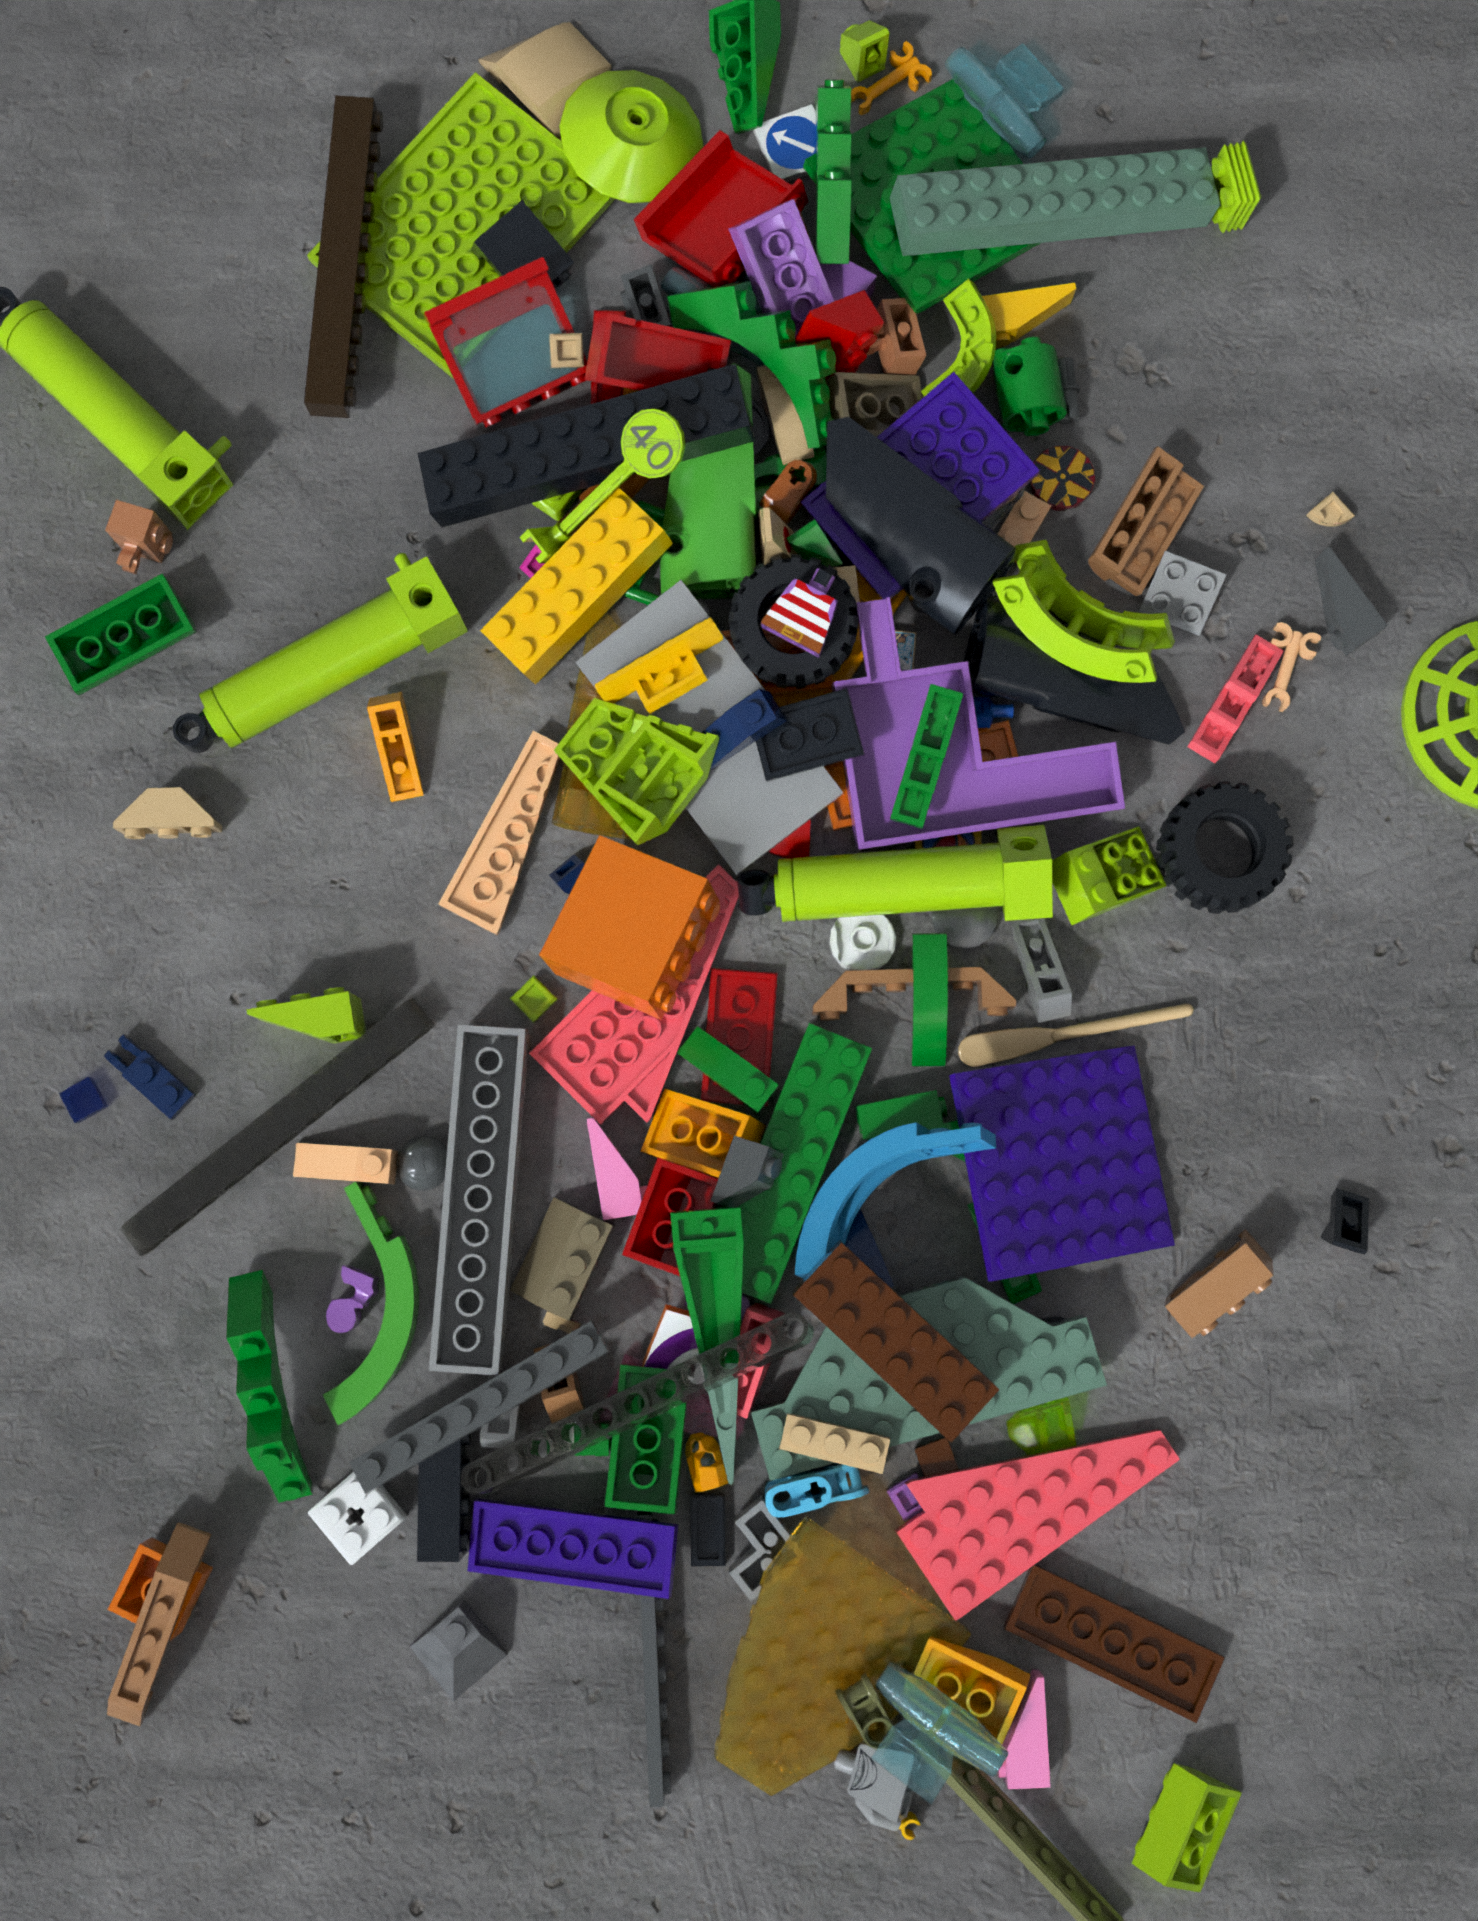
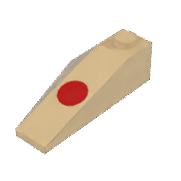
M770 508L759 510L758 531L763 565L772 562L771 558L777 556L786 559L791 558V554H797L787 540V537L794 532Z

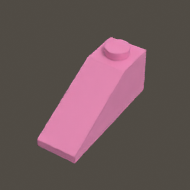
M594 1118L586 1119L603 1221L637 1215L647 1185H640V1180Z
M1039 1670L1031 1671L1027 1689L1001 1746L1002 1755L996 1756L998 1778H1003L1008 1789L1051 1788L1044 1676Z

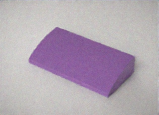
M794 199L728 228L763 314L790 310L791 318L796 327V338L809 311L834 302V299Z

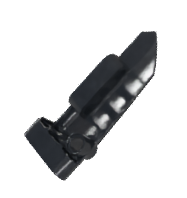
M850 417L827 422L826 499L909 596L913 609L918 612L927 613L931 618L956 635L995 589L993 580L1007 575L1015 561L1016 547L964 510L960 500L950 491ZM927 588L933 594L928 598H921L916 595V592L919 589Z
M988 597L976 611L963 662L968 661L973 693L990 698L1005 697L1033 705V709L1107 731L1125 732L1166 745L1171 744L1185 733L1172 699L1157 672L1156 682L1143 683L1118 682L1087 675L1062 664L1038 648L1016 626L1000 600ZM1081 632L1078 634L1080 637L1100 645L1102 643Z

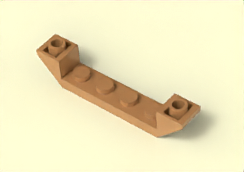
M981 967L948 968V985H953V990H972L973 984H977L978 1010H987V1016L1008 1015V1010L1016 1007V999ZM913 969L845 971L813 1005L812 1015H820L821 1021L840 1020V1015L847 1012V988H852V993H871L872 987H886V992H905L906 986H913Z
M180 1522L177 1523L155 1570L108 1699L107 1715L141 1726L153 1695L151 1691L189 1586L201 1565L212 1534Z

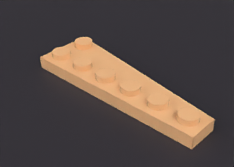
M532 731L438 903L441 907L497 936L501 931L560 759L554 751L559 743L535 731Z

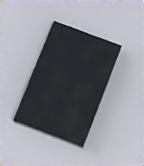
M847 688L779 707L787 721L756 741L767 782L865 755Z

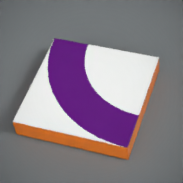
M666 1304L643 1359L642 1367L689 1371V1383L707 1388L689 1311Z

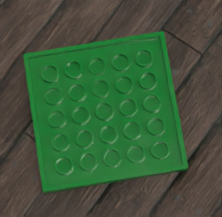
M958 77L851 134L850 178L852 183L850 231L899 297L905 298L916 315L943 300L966 280L970 279L974 282L1040 244L1034 243L902 256L890 203V195L897 175L1023 164ZM815 153L805 159L803 168L816 184Z

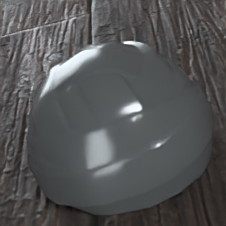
M428 1136L416 1137L407 1142L400 1150L396 1163L398 1175L402 1182L409 1188L417 1191H428L438 1187L445 1180L447 1147L442 1141Z

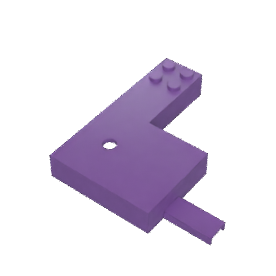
M890 597L861 603L856 602L866 677L835 681L831 684L832 692L846 688L849 690L865 753L864 756L843 761L856 849L860 850L1125 809L1116 742L982 762L968 661L901 671ZM930 684L961 692L963 697L924 826L921 829L890 820V816Z

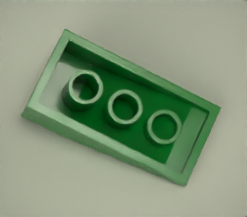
M620 1365L605 1507L666 1514L677 1513L689 1371Z

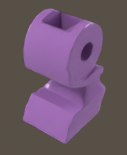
M342 1265L341 1276L343 1282L354 1286L356 1291L353 1297L335 1299L329 1304L326 1311V1320L331 1330L337 1333L352 1331L359 1325L361 1320L359 1308L368 1307L372 1298L379 1292L377 1287L379 1277L350 1265Z

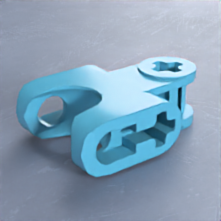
M832 1463L825 1467L807 1470L772 1481L769 1480L765 1484L764 1489L765 1504L772 1516L776 1518L789 1517L822 1508L832 1502L862 1497L869 1493V1488L867 1485H862L858 1468ZM846 1472L849 1474L851 1486H848ZM812 1482H817L819 1486V1492L816 1494H812L810 1485ZM787 1491L790 1494L789 1499L784 1501L774 1499L778 1492Z

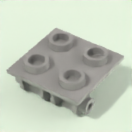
M1165 550L1139 612L1145 614L1167 613L1170 625L1200 636L1227 574Z

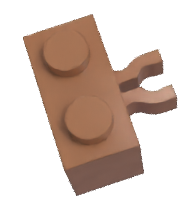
M905 298L882 299L876 310L884 324L877 335L878 339L871 345L866 355H871L878 351L884 374L916 375L927 356L916 313Z
M115 501L105 531L122 548L116 563L123 566V571L133 574L137 573L141 557L162 563L164 555L168 554L172 547V532L155 511L123 501Z

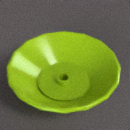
M636 70L606 71L584 81L567 99L559 125L563 152L578 177L600 194L626 203L651 202L704 147L699 119L686 98L664 80ZM632 121H635V122L639 123V125H635V124H633V123H631V122H632Z

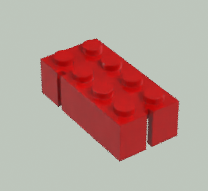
M596 312L584 380L640 391L707 372L708 368L718 369L727 365L731 340L615 314Z

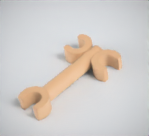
M1280 622L1274 626L1273 630L1282 633L1284 640L1281 641L1273 638L1270 643L1280 649L1285 647L1286 649L1274 688L1263 697L1262 704L1264 707H1267L1272 697H1277L1281 701L1279 711L1283 712L1290 704V696L1286 690L1297 655L1299 654L1303 659L1312 660L1317 652L1309 650L1306 647V642L1317 644L1321 640V636L1314 632L1303 636L1301 632L1292 631L1288 624Z

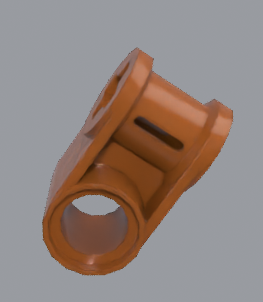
M794 460L788 463L777 480L766 491L759 506L770 508L787 525L800 509L801 501L808 495L817 481L815 467L802 460ZM805 468L806 470L803 475L807 478L806 481L795 483L797 480V476L794 474L795 470H803Z

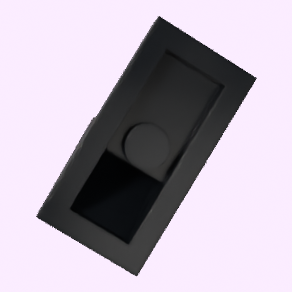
M1336 1188L1331 1196L1330 1223L1321 1234V1239L1331 1245L1365 1255L1368 1251L1369 1198Z

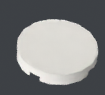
M884 915L838 918L831 929L829 945L833 957L841 967L849 971L879 970L888 963L895 950L896 935L892 923Z

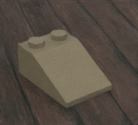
M836 372L825 381L830 391L829 407L833 420L850 417L875 437L880 435L923 398L920 378L917 375Z

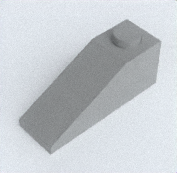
M1045 919L1010 921L1028 995L1038 1023L1070 1016L1072 992Z

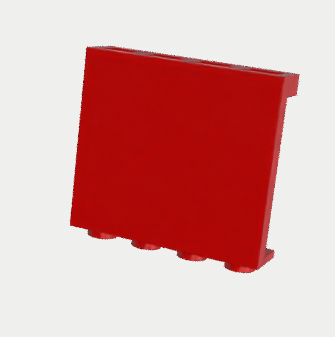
M719 130L634 218V222L642 241L715 287L734 283L745 270L728 228L791 199H794L800 214L809 201L801 179L798 178L792 185L735 151L729 135Z

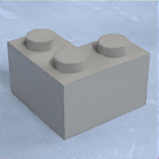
M760 1495L735 1516L736 1525L753 1547L729 1566V1574L750 1601H753L806 1557L805 1549L781 1518H776L769 1513L763 1495Z

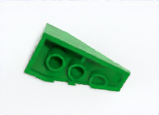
M734 0L709 10V35L712 53L717 54L720 68L717 70L719 78L726 85L727 95L725 100L733 129L736 134H742L760 128L763 124L781 38L780 2L776 0Z

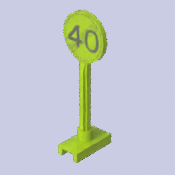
M659 409L641 410L629 419L621 437L623 463L562 522H557L551 527L527 529L519 537L523 543L535 542L542 551L535 558L539 564L546 563L571 537V533L634 472L647 478L665 477L677 468L682 461L685 450L684 432L678 420L670 413Z

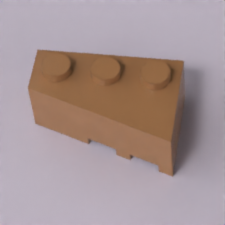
M1246 1229L1238 1235L1241 1239L1226 1252L1224 1250L1219 1251L1214 1256L1216 1260L1202 1271H1196L1166 1298L1165 1308L1191 1338L1199 1333L1204 1336L1211 1332L1218 1325L1216 1320L1226 1312L1229 1315L1234 1314L1245 1304L1243 1299L1253 1291L1259 1294L1272 1283L1270 1278L1274 1276L1273 1260Z

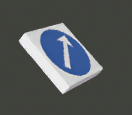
M812 104L764 121L762 127L753 130L769 171L786 182L807 176L808 173L803 168L804 161L816 153V113Z

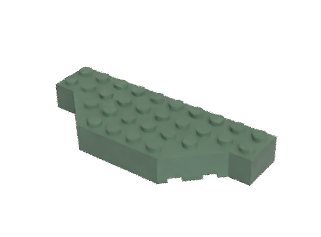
M964 1276L899 1294L999 1388V1391L969 1424L1107 1386L1089 1323L1084 1315L1048 1324ZM825 1326L786 1399L755 1407L751 1411L770 1481L835 1463L779 1449L787 1413L890 1437L889 1447L940 1433L827 1326Z

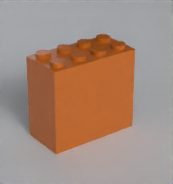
M599 835L539 956L556 975L662 1020L665 1012H670L675 1004L677 997L675 992L680 981L684 982L690 973V961L695 951L699 952L705 942L706 934L704 932L709 922H714L720 910L719 899L707 878Z

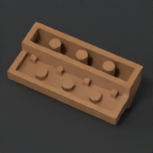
M1158 446L1151 452L1088 560L1091 569L1104 581L1108 579L1113 580L1134 596L1142 594L1159 565L1165 550L1167 551L1204 487L1181 470L1184 464Z

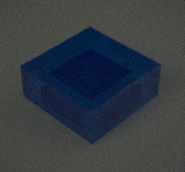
M87 1077L59 1093L74 1123L79 1124L108 1107L92 1077Z

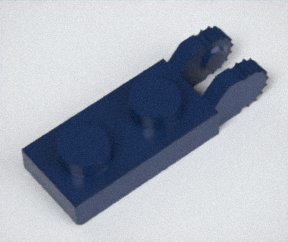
M123 1034L118 1041L123 1048L137 1058L128 1065L117 1053L110 1050L105 1053L104 1057L116 1069L121 1071V1075L169 1119L174 1120L196 1094L149 1051L143 1050Z

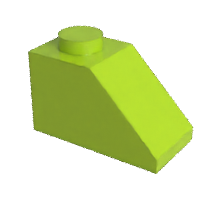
M870 20L860 25H851L841 34L840 54L857 83L885 70L890 33L886 27Z

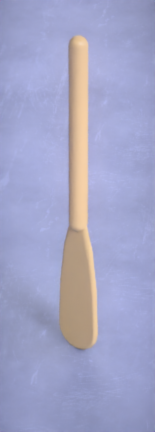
M1181 1004L1060 1028L1030 1027L972 1034L961 1041L958 1047V1055L964 1064L970 1067H978L1029 1054L1057 1041L1189 1017L1193 1014L1194 1009L1191 1004Z

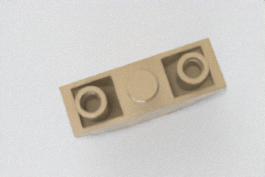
M181 787L147 788L113 822V828L122 833L127 839H145V834H158L159 838L174 839L178 838V833H191L192 837L209 838L212 837V832H222V825Z

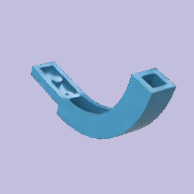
M915 1122L883 1132L861 1145L831 1173L815 1197L800 1234L796 1254L795 1275L805 1278L839 1240L844 1244L846 1243L849 1230L860 1207L875 1188L896 1171L921 1160L995 1149L996 1135L982 1127V1124L966 1123L961 1125V1129L955 1130L947 1128L929 1130Z

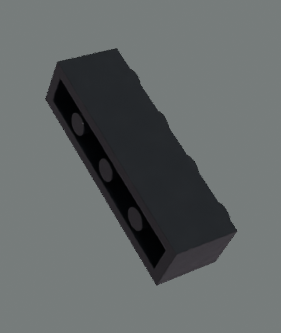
M423 1416L419 1419V1421L426 1418L427 1416ZM471 1434L419 1464L417 1562H459L463 1558L464 1552H469L470 1532L469 1530H464V1516L470 1515V1495H465V1481H470L471 1461L470 1459H465V1445L471 1444Z

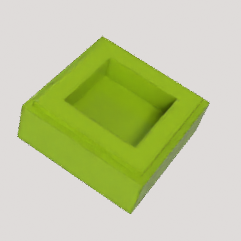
M534 975L510 998L533 1023L558 1000Z

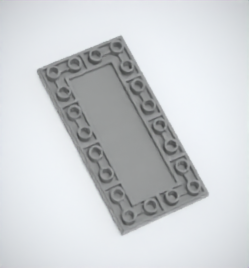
M680 580L575 663L595 688V684L609 674L617 672L638 657L648 654L660 647L664 642L677 637L695 624L710 617L683 581ZM722 634V641L695 656L708 681L651 714L644 707L637 691L614 704L633 709L636 713L644 716L653 715L659 717L662 721L677 726L679 724L689 726L694 731L701 733L731 707L758 689H765ZM755 741L709 771L707 780L685 808L735 874L738 875L844 793L824 767L767 782Z

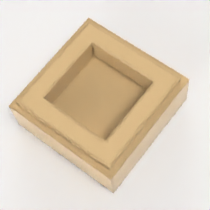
M582 333L549 334L551 369L581 368L584 366Z

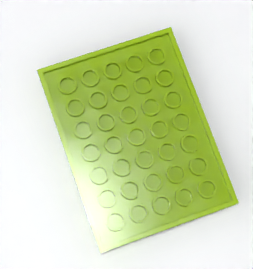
M476 72L377 178L376 193L372 192L371 202L374 204V221L368 225V233L371 234L372 242L371 252L366 253L365 263L368 264L367 284L363 283L362 294L365 295V307L452 378L453 376L424 317V312L500 277L484 257L479 259L471 250L474 241L523 200L567 253L615 200L600 194L579 178L563 152L562 141ZM320 241L307 254L309 261L317 268ZM502 325L454 347L455 356L462 369Z

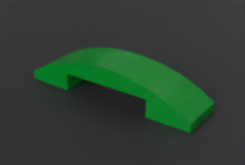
M912 933L913 1025L911 1065L945 1066L948 1014L947 934Z

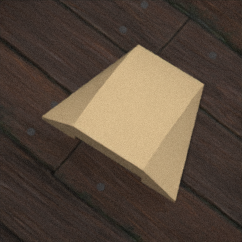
M570 22L553 26L519 43L478 59L479 63L499 84L503 82L540 120L541 125L559 140H561L559 125L567 99L584 81L612 69L611 64Z

